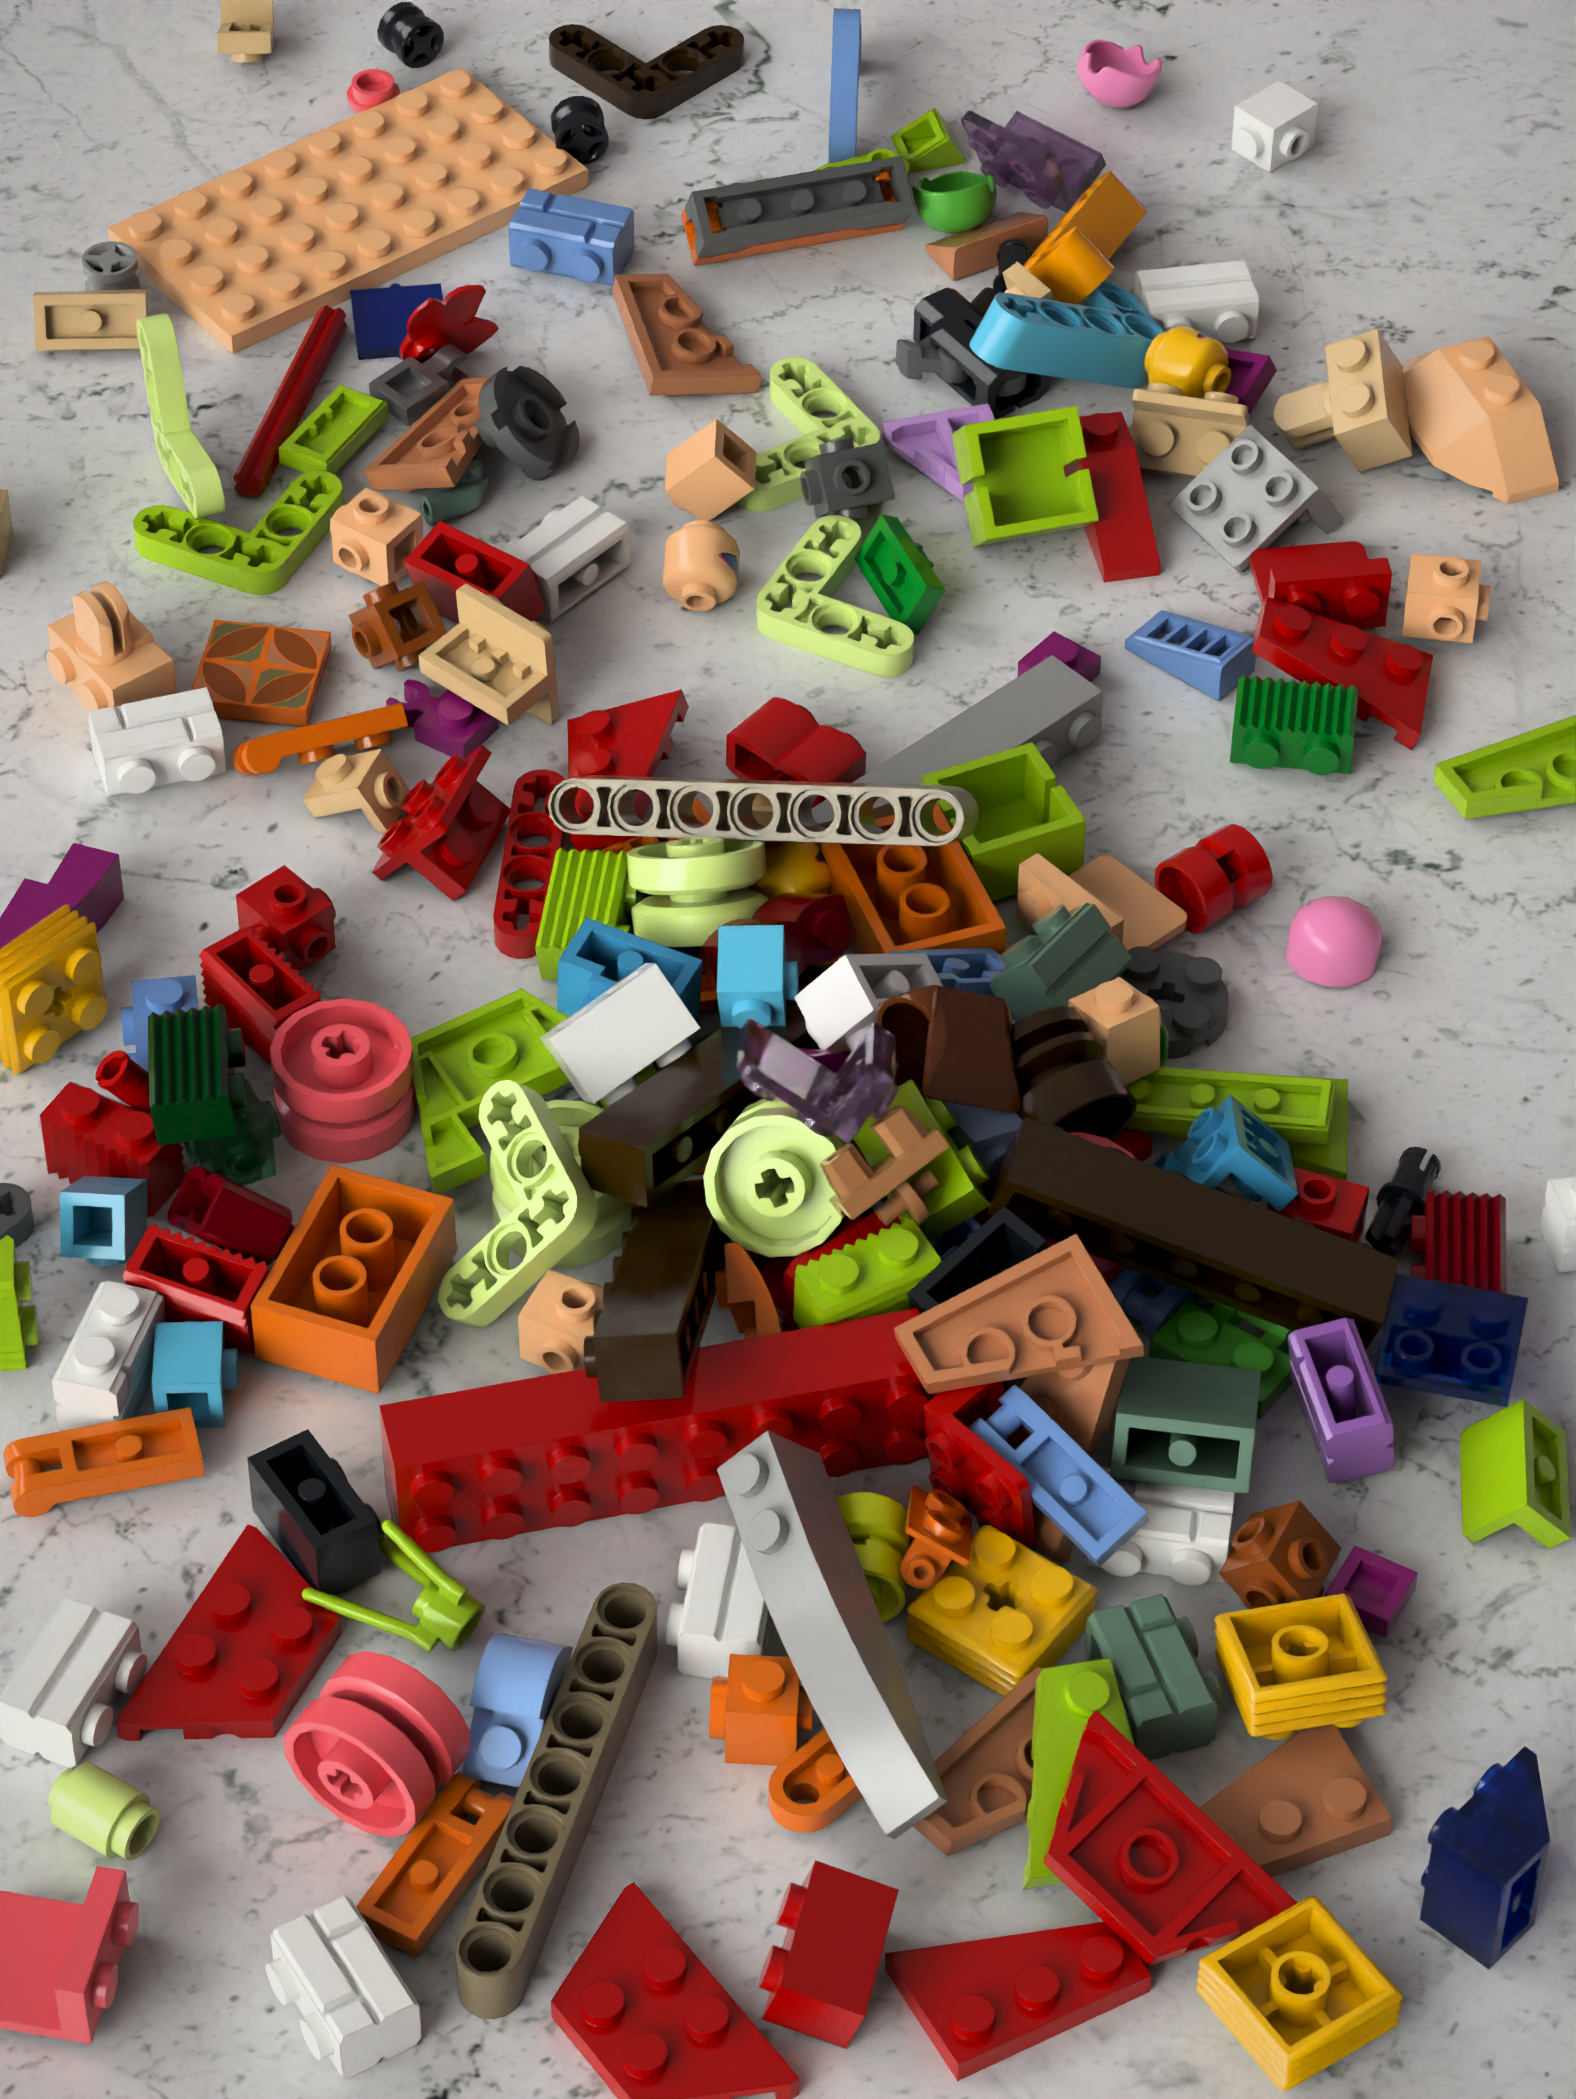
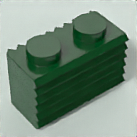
M217 1004L213 1009L205 1005L200 1011L193 1007L188 1012L178 1009L174 1014L166 1010L161 1016L152 1012L148 1016L149 1105L158 1146L238 1136L237 1113L248 1112L244 1074L235 1073V1068L246 1066V1051L242 1028L230 1029L226 1007Z

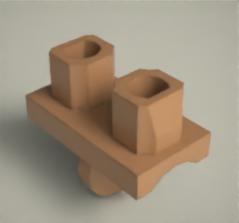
M896 1105L870 1126L889 1152L882 1160L870 1168L852 1143H847L820 1163L830 1187L835 1192V1195L829 1201L842 1217L846 1214L851 1220H854L889 1192L893 1196L874 1209L884 1225L887 1226L904 1212L918 1225L930 1217L929 1211L921 1199L939 1186L937 1179L928 1169L910 1183L906 1179L949 1148L950 1145L939 1130L924 1127L904 1106Z

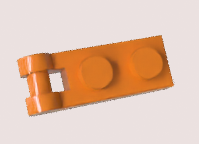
M403 703L245 740L239 743L233 750V766L242 775L256 776L274 771L279 766L282 757L298 753L300 765L330 758L335 755L333 744L349 740H355L357 751L391 743L390 730L408 726Z
M191 1407L22 1438L7 1445L3 1452L6 1472L8 1476L15 1479L10 1490L13 1508L16 1513L25 1517L42 1515L49 1511L54 1504L205 1476L202 1453ZM59 1465L62 1467V1469L44 1472L48 1467Z
M461 1772L454 1774L356 1906L375 1937L418 1957L492 1855L515 1798L503 1792L495 1797L481 1790L480 1781ZM470 1816L478 1820V1822L473 1825L464 1821V1819Z

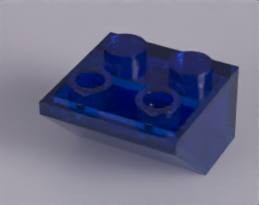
M1396 1274L1374 1369L1377 1383L1508 1407L1518 1362L1528 1298Z
M1526 1746L1505 1766L1500 1763L1492 1765L1476 1785L1473 1797L1459 1810L1455 1807L1445 1810L1432 1826L1427 1839L1428 1843L1432 1846L1429 1864L1420 1882L1421 1886L1425 1888L1420 1920L1488 1970L1534 1926L1550 1844L1537 1754Z

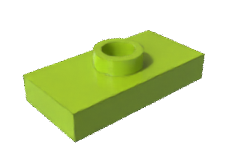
M339 385L278 448L280 464L304 473L321 470L335 475L389 418L388 402Z

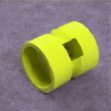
M854 1492L836 1498L879 1615L882 1622L888 1621L898 1615L905 1604L907 1582L901 1574V1561L910 1543V1535L905 1533L907 1511L903 1505L892 1498L872 1492Z

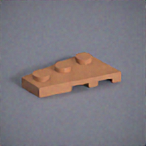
M669 274L615 275L612 294L650 396L664 395L677 397L680 395L758 393L761 374L752 364L742 365L733 356L734 345L724 334L714 335L702 322L703 311Z
M490 377L461 379L363 472L372 490H399L400 493H409L424 488L455 487L483 442L476 428L477 421L482 417L479 408V393L484 382Z

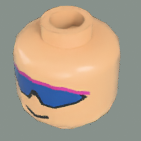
M692 521L676 530L667 538L664 547L662 584L665 592L675 601L680 602L685 608L692 611H707L715 605L727 601L734 595L738 584L740 550L737 541L722 526L712 521Z

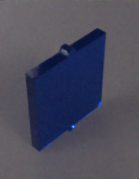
M394 283L387 288L350 290L358 360L399 357L402 360L399 350L408 333L406 325L411 314L429 298L443 300L441 283L401 286Z

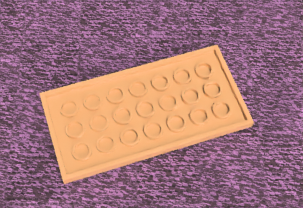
M460 67L412 90L405 91L379 105L361 111L326 129L317 131L282 149L273 151L240 168L226 172L222 176L196 188L182 192L176 197L152 208L136 213L108 227L109 241L122 242L131 246L137 255V270L227 350L234 354L315 316L317 311L325 305L332 308L510 224L517 208H520L521 201L528 188L551 192L553 195L569 196L589 186L588 168L564 149L556 148L555 142L465 69Z

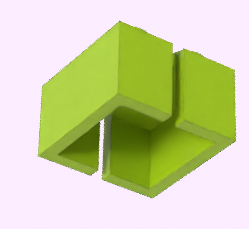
M1077 406L968 424L952 434L961 485L973 484L974 489L964 496L973 548L1082 529L1099 520L1089 469L1078 470L1068 477L1065 476L1064 467L1073 466L1087 457Z
M1033 742L921 776V785H944L964 788L976 800L980 814L978 825L970 836L959 841L992 902L1017 894L1019 864L1036 853L1040 854L1067 876L1083 867L1086 819L1062 785L1056 787L1057 777ZM940 799L936 804L939 805L953 829L956 822L955 810L949 802Z

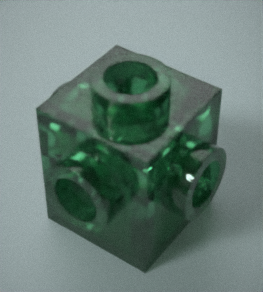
M245 1079L248 1112L237 1113L238 1136L183 1142L187 1156L194 1166L199 1164V1166L242 1186L276 1175L273 1139L281 1136L279 1121L269 1100L260 1102L247 1079Z

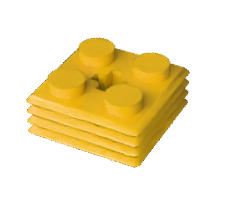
M69 904L61 906L0 948V1062L3 1061L5 1069L11 1067L13 1075L23 1072L34 1063L42 1064L50 1060L57 1052L59 1046L82 1029L91 1030L98 1026L108 1010L95 922L88 924L86 916L79 918L78 911L74 910L71 912Z
M984 1525L971 1538L970 1561L965 1567L952 1559L940 1580L932 1587L925 1588L907 1608L909 1613L907 1621L909 1623L907 1624L908 1632L906 1637L911 1642L1005 1697L1037 1666L1041 1669L1052 1667L1084 1632L1087 1625V1617L1096 1610L1095 1603L1097 1597L1095 1595L1098 1590L1094 1585L990 1525Z
M1338 1594L1223 1613L1214 1618L1217 1625L1214 1630L1217 1636L1214 1641L1217 1647L1215 1655L1249 1735L1280 1740L1302 1729L1332 1724L1339 1728H1351L1362 1723L1364 1719L1379 1717L1387 1713L1384 1705L1387 1702V1697L1384 1693L1387 1691V1686L1384 1681L1388 1677L1350 1596Z
M1316 1896L1307 1897L1201 1958L1199 1961L1200 1968L1198 1969L1199 1976L1197 1978L1198 1985L1196 1986V1991L1282 2091L1293 2088L1396 2027L1399 2023L1398 2017L1400 2016L1399 2009L1401 2008L1400 2001L1403 1998L1402 1993Z

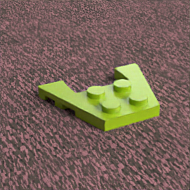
M522 988L410 1038L413 1049V1077L419 1104L427 1167L432 1190L435 1194L440 1195L489 1173L486 1155L468 1128L480 1123L479 1107L483 1096L491 1086L499 1081L511 1080L536 1090L543 1097L551 1094L555 1089L570 1083L565 1073L540 1039L544 1034L566 1020L568 1016L558 1012L555 1008ZM647 1066L635 1074L634 1077L639 1082L638 1086L657 1074L655 1069ZM603 1099L599 1100L605 1109L611 1106H607Z

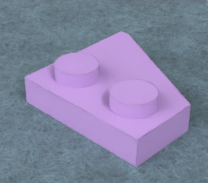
M987 403L884 421L883 441L886 446L964 502V496L974 489L973 484L961 485L952 434L964 425L995 420Z

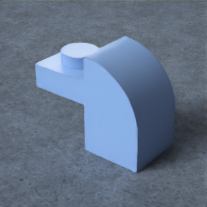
M506 1633L492 1636L482 1656L469 1706L474 1707L470 1728L471 1752L464 1760L463 1774L478 1780L520 1787L570 1663L572 1646Z

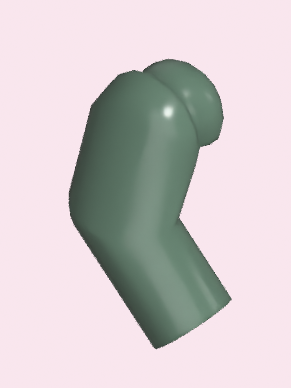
M477 457L472 458L455 487L421 497V510L427 523L430 524L468 514L479 507L488 487V476L483 475V463Z

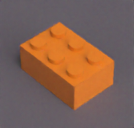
M935 804L932 813L933 820L939 829L949 833L952 828L939 805ZM895 814L873 820L878 827L887 831L894 823ZM959 841L940 846L821 842V853L832 874V886L829 894L842 895L844 897L857 934V938L852 944L856 954H888V951L991 947L1000 955L1005 952L1006 926Z
M331 1164L250 1305L255 1358L379 1394L457 1252L454 1199Z

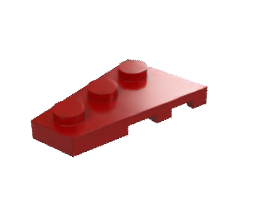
M1267 596L1258 615L1251 652L1300 682L1306 680L1310 685L1318 682L1322 686L1330 683L1334 687L1342 684L1345 688L1354 685L1359 690L1356 716L1366 722L1372 715L1398 731L1394 740L1412 750L1421 734L1433 655L1415 649L1410 645L1392 641L1361 630L1356 626L1341 623L1307 611L1297 605L1288 604Z
M682 689L603 711H591L583 716L567 720L568 779L591 775L654 777L660 760H668L674 743L670 735L675 722H683L689 708ZM581 788L575 797V809L580 817L584 820H589L594 809L593 799L586 790ZM640 790L634 797L633 807L637 817L643 821L651 798L644 791ZM570 833L572 843L579 852L585 849L591 851L636 838V836Z
M1104 1922L885 1953L886 1973L957 2081L1150 1992L1152 1975L1140 1957Z

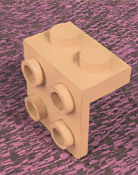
M1038 853L1019 864L1016 918L1034 932L1036 931L1032 925L1052 909L1064 905L1068 912L1087 902L1096 905L1111 927L1108 931L1109 934L1117 935L1127 951L1138 946L1149 947L1155 950L1186 929L1187 913L1113 856L1100 855L1068 876Z

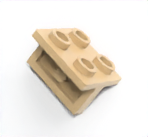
M1151 383L1148 385V391L1134 389L1132 397L1134 415L1130 434L1136 447L1141 472L1193 480L1251 424L1247 406L1238 404V397L1222 392H1206L1204 399L1182 396V389L1167 384Z
M465 583L456 590L459 623L418 655L420 673L508 726L526 711L551 725L560 717L552 635L540 623L529 621L504 606L496 597L485 595Z

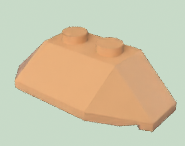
M1489 336L1439 348L1406 361L1403 365L1410 435L1433 466L1469 485L1493 491L1492 497L1505 504L1558 491L1559 479L1540 403Z

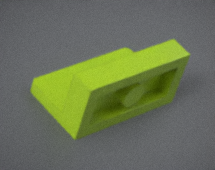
M1523 1398L1461 1432L1460 1467L1463 1536L1475 1543L1515 1523L1548 1549L1571 1538L1567 1435L1564 1429Z

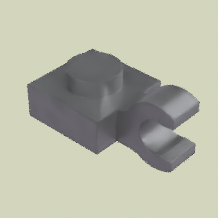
M447 344L441 347L424 363L410 356L369 383L370 396L388 402V413L405 425L410 426L420 419L461 379L469 378L467 374L456 368L458 364L467 359L466 353L453 344Z

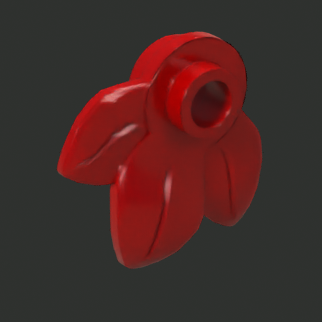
M481 285L458 287L448 293L442 301L437 298H429L419 305L411 314L406 325L408 333L399 350L402 360L412 356L419 362L424 363L441 347L447 344H453L468 354L492 337L499 330L497 324L475 316L486 293L485 288Z

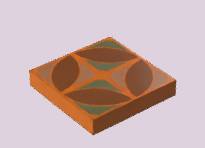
M215 620L192 690L207 687L218 718L300 727L307 726L332 648L331 632Z

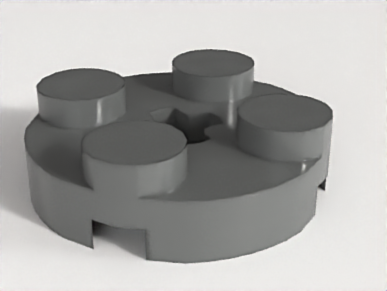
M519 366L513 371H507L508 367H505L486 380L481 387L479 408L482 417L477 421L476 428L479 436L488 446L499 448L508 459L522 469L527 477L540 481L549 474L558 471L576 456L580 444L579 430L575 420L567 425L566 419L560 410L567 402L559 390L547 378L529 367Z
M1144 946L1128 950L1132 957L1131 965L1119 977L1144 995L1151 997L1155 1003H1157V1000H1170L1174 1002L1171 1003L1169 1009L1160 1008L1162 1022L1168 1031L1167 1059L1188 1056L1191 1052V1046L1201 1044L1207 1039L1208 1046L1217 1041L1225 1029L1229 1005L1228 989L1222 980L1220 965L1207 957L1196 958L1180 952L1155 951Z

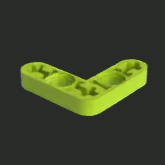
M321 470L309 471L299 475L251 532L204 517L195 519L191 513L171 506L157 505L145 508L136 514L133 520L136 551L140 556L148 560L246 593L266 595L277 592L287 584L330 531V518L333 517L339 507L344 505L342 481L336 475ZM288 528H296L303 531L296 536L286 537L276 534L278 531ZM205 546H220L224 548V550L215 554L197 552L198 549Z

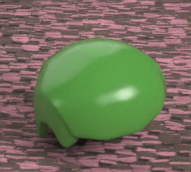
M957 171L941 174L932 180L922 177L919 180V185L912 187L919 217L932 230L948 234L968 232L982 225L991 215L997 198L995 181L991 174H987V178L979 174Z

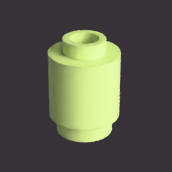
M85 1762L76 1769L68 1768L62 1772L53 1784L48 1797V1804L52 1807V1824L110 1859L121 1856L128 1861H132L139 1857L152 1841L160 1822V1812L150 1805V1798L147 1794L92 1762Z

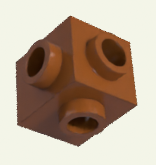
M395 581L362 595L367 606L348 615L353 625L351 633L354 644L359 653L364 658L369 659L373 669L390 662H394L397 671L419 662L418 655L426 650L425 646L436 642L447 633L440 618L439 610L431 598L424 581L400 591Z
M1296 1501L1251 1514L1247 1522L1235 1533L1232 1539L1233 1548L1219 1574L1237 1593L1248 1609L1320 1598L1324 1592L1323 1584L1342 1548L1301 1501Z

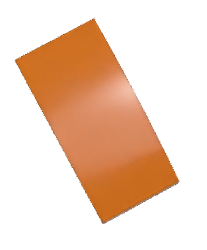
M738 1242L724 1244L726 1269L716 1270L715 1272L716 1294L720 1310L731 1311L739 1333H745V1339L784 1332L771 1294L752 1259Z

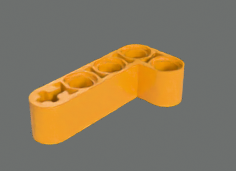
M1110 170L1095 181L1079 197L1023 267L1052 290L1055 301L1078 304L1112 273L1115 266L1109 259L1145 216L1147 209Z

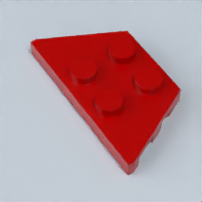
M247 1524L116 1718L118 1737L126 1741H139L141 1739V1730L183 1729L184 1740L213 1739L223 1734H232L239 1738H275L341 1636L340 1617L333 1611L304 1600L302 1597L303 1590L312 1587L256 1527Z
M1096 1710L1088 1718L1080 1737L1043 1863L1142 1960L1151 1966L1232 1941L1298 1903L1100 1712Z
M635 1882L626 1886L551 2000L553 2020L618 2099H731L772 2092L775 2093L776 2099H793L798 2096L799 2077Z

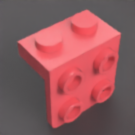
M97 1866L84 1905L0 1891V2028L92 2044L103 2008L109 2009L115 1997L118 1983V1964L124 1946H131L138 1926L139 1905L136 1902H130L126 1871Z

